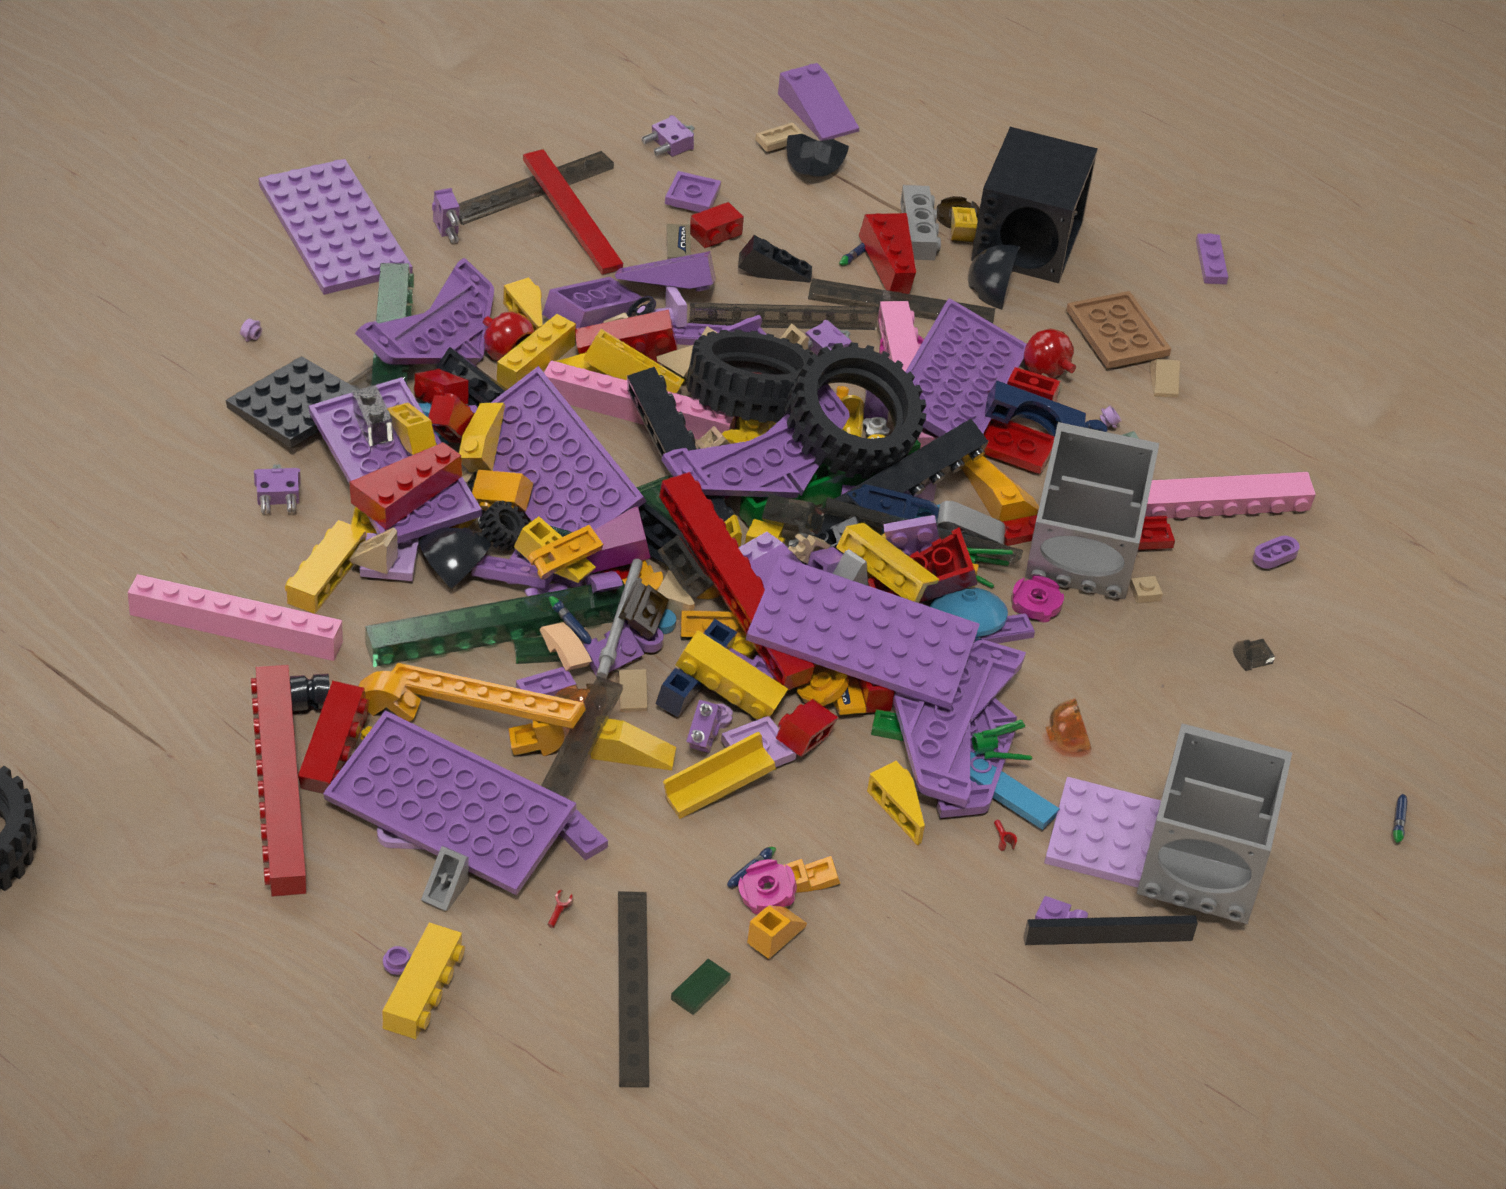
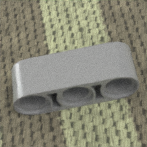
M944 501L940 504L937 519V529L939 532L949 536L952 534L951 531L960 527L966 544L978 549H1003L1006 530L1003 522L954 501Z

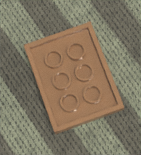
M1130 291L1067 304L1066 311L1107 369L1170 356L1171 347Z

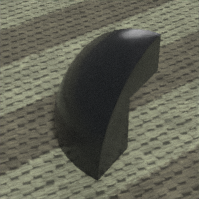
M805 134L788 135L787 157L790 165L798 173L807 176L820 177L833 173L841 166L849 149L848 145L835 139L818 141Z
M999 245L990 247L979 253L972 261L967 276L970 289L974 288L978 292V298L984 303L1003 310L1008 297L1011 275L1017 262L1019 246Z
M443 527L418 539L425 557L451 589L474 568L492 544L481 533L466 527L463 529Z

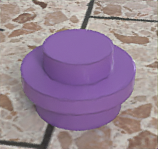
M401 946L390 948L383 957L384 969L391 974H402L411 958V954L406 948Z

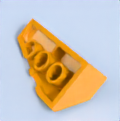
M984 456L976 461L971 459L965 463L962 470L992 518L1003 522L1038 514L1039 506L1035 499Z

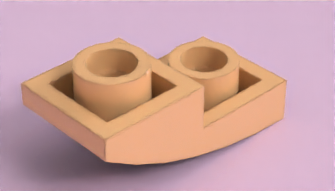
M564 622L544 626L539 629L550 653L557 651L565 671L586 667L592 662L580 639Z

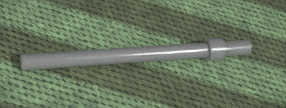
M634 559L606 646L601 650L599 656L600 665L596 676L601 680L607 678L610 666L614 664L617 656L615 650L625 622V618L620 619L618 616L633 582L639 577L643 565L640 559Z

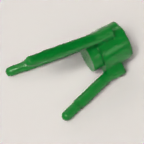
M967 547L973 564L983 562L1009 566L1008 561L977 556V554H1013L1012 550ZM978 575L976 576L977 582L989 588H994L993 583Z
M1017 720L991 730L973 733L972 745L975 754H983L985 760L1001 758L1031 761L1033 759L1031 755L994 752V749L998 748L997 737L1025 728L1026 725L1023 723V720Z

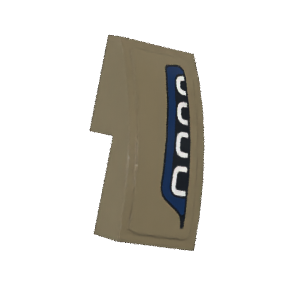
M667 224V259L691 255L690 225Z

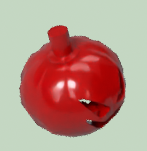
M513 311L503 312L494 319L487 316L483 320V324L488 327L484 334L485 350L496 361H499L534 332V327L525 315Z
M1051 328L1035 333L1028 341L1024 350V362L1030 372L1040 375L1044 373L1050 378L1055 379L1062 376L1065 371L1072 374L1076 370V365L1071 363L1074 347L1070 338L1063 331Z

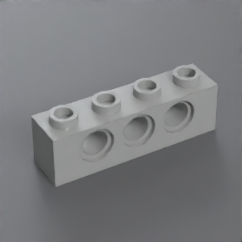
M903 185L900 201L901 213H907L914 260H935L936 251L941 249V238L938 237L939 224L936 223L937 211L934 209L935 197L930 193V186Z

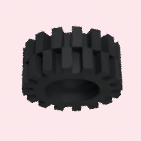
M497 501L480 517L479 529H484L481 534L483 536L487 535L488 538L486 540L488 542H494L493 547L497 548L500 546V550L504 551L507 549V551H510L512 548L514 549L520 532L528 524V521L523 519L525 516L523 512L520 514L517 512L519 509L517 506L512 508V503L510 502L505 504L504 501L499 503Z

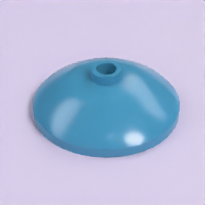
M969 587L934 598L930 605L932 608L979 623L976 637L989 635L1000 630L1005 625L1008 616L1007 606L998 596L990 591L976 587Z

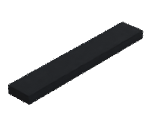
M1196 915L1028 919L1023 938L1025 945L1193 941L1198 922Z

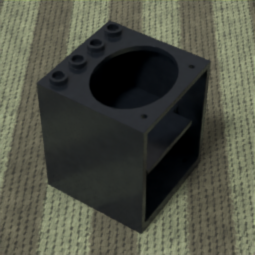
M1010 127L983 187L971 261L979 253L990 247L999 245L1019 246L1017 262L1013 272L1059 284L1084 221L1098 148Z

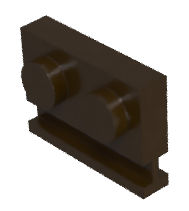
M638 578L633 582L618 617L628 620V625L647 639H650L656 632L669 599L649 584L645 586L641 583L642 579Z

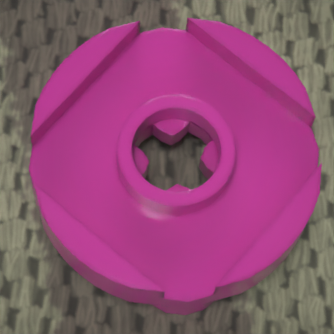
M1033 576L1032 580L1024 581L1025 578L1017 581L1013 587L1011 598L1013 602L1012 609L1016 613H1026L1029 618L1046 623L1051 620V617L1056 616L1061 611L1064 594H1061L1059 591L1060 586L1055 581L1042 576Z
M761 860L750 865L746 869L747 874L743 879L740 878L738 886L742 901L751 908L754 914L758 915L768 905L790 906L795 900L794 895L797 890V883L794 873L788 865L778 864L777 860ZM770 882V885H774L770 889H763L765 883Z

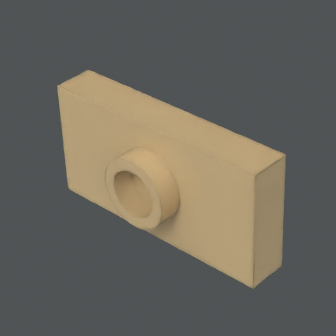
M789 123L756 133L755 140L768 152L787 146L788 135L804 133L794 123Z

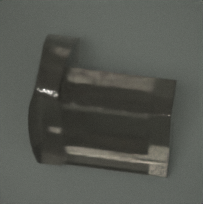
M1249 639L1236 642L1233 647V654L1245 671L1273 664L1275 659L1274 654L1264 639L1250 641Z

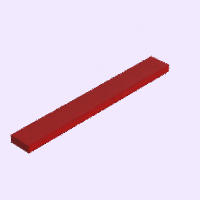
M541 149L523 154L524 163L600 273L604 275L623 268L624 263L545 150Z

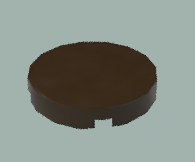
M947 197L937 205V220L947 228L951 229L952 207L975 208L978 221L980 207L974 201L972 203L968 202L965 197Z

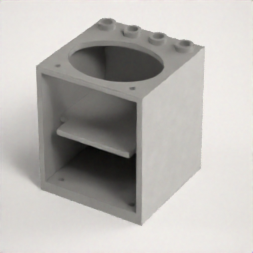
M1058 422L1037 514L1025 578L1032 579L1033 576H1042L1055 581L1062 588L1079 589L1086 593H1098L1115 599L1126 598L1140 543L1159 443Z
M1182 723L1137 894L1248 924L1271 852L1292 752Z

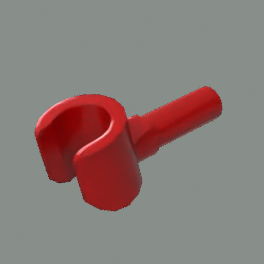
M999 819L995 820L994 825L1000 837L999 850L1005 851L1006 842L1011 844L1012 849H1014L1017 843L1016 835L1012 832H1006Z
M559 890L556 893L555 900L557 904L547 924L549 927L554 928L564 908H568L573 904L572 894L567 902L562 903L559 899L563 890Z

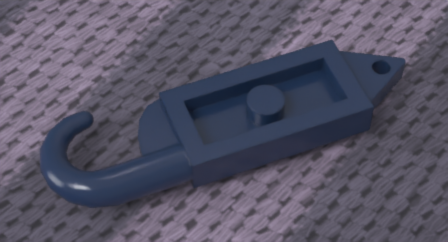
M867 484L862 485V488L846 493V496L858 506L860 511L904 521L915 518L920 508L928 510L932 515H935L937 524L939 508L929 500Z

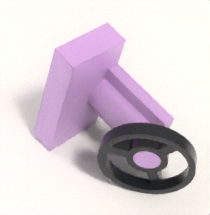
M673 286L666 287L665 308L655 309V299L652 296H644L634 302L626 314L629 318L633 312L639 316L669 309L672 323H675L677 327H686L687 304L677 288ZM646 301H650L648 304H643L639 308H637L640 304Z

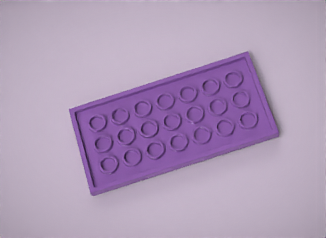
M345 159L259 178L261 190L323 295L412 274L411 263Z
M948 298L905 371L906 373L911 371L915 376L913 380L914 385H920L923 391L920 399L926 400V408L923 413L927 415L922 427L940 437L965 421L972 419L980 431L984 433L991 418L985 416L987 396L996 380L1007 384L1014 367L1019 368L1024 358V350L1027 344Z
M539 366L491 402L505 404L493 471L522 473L533 482L527 510L524 511L531 521L540 516L557 533L564 537L589 524L595 530L631 508L640 507L646 502L643 495Z
M403 377L309 405V413L348 482L412 455L404 448L385 414L386 408L407 402L424 414ZM434 431L436 445L442 442ZM461 477L389 529L394 527L397 530L398 544L429 534L443 527H451L481 517L482 509L463 477ZM368 517L373 527L375 528L377 534H381L387 531L377 522Z
M779 556L747 632L746 640L950 710L980 624Z
M386 710L323 793L325 800L437 856L441 846L468 856L469 872L515 895L522 889L577 809L575 802Z

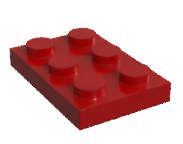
M991 418L983 433L989 441L984 450V455L1041 474L1051 456L1055 437L1012 421L1006 424Z

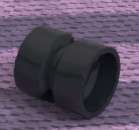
M328 673L313 674L311 679H308L305 675L290 676L292 711L308 710L309 706H313L315 709L323 708L330 688Z

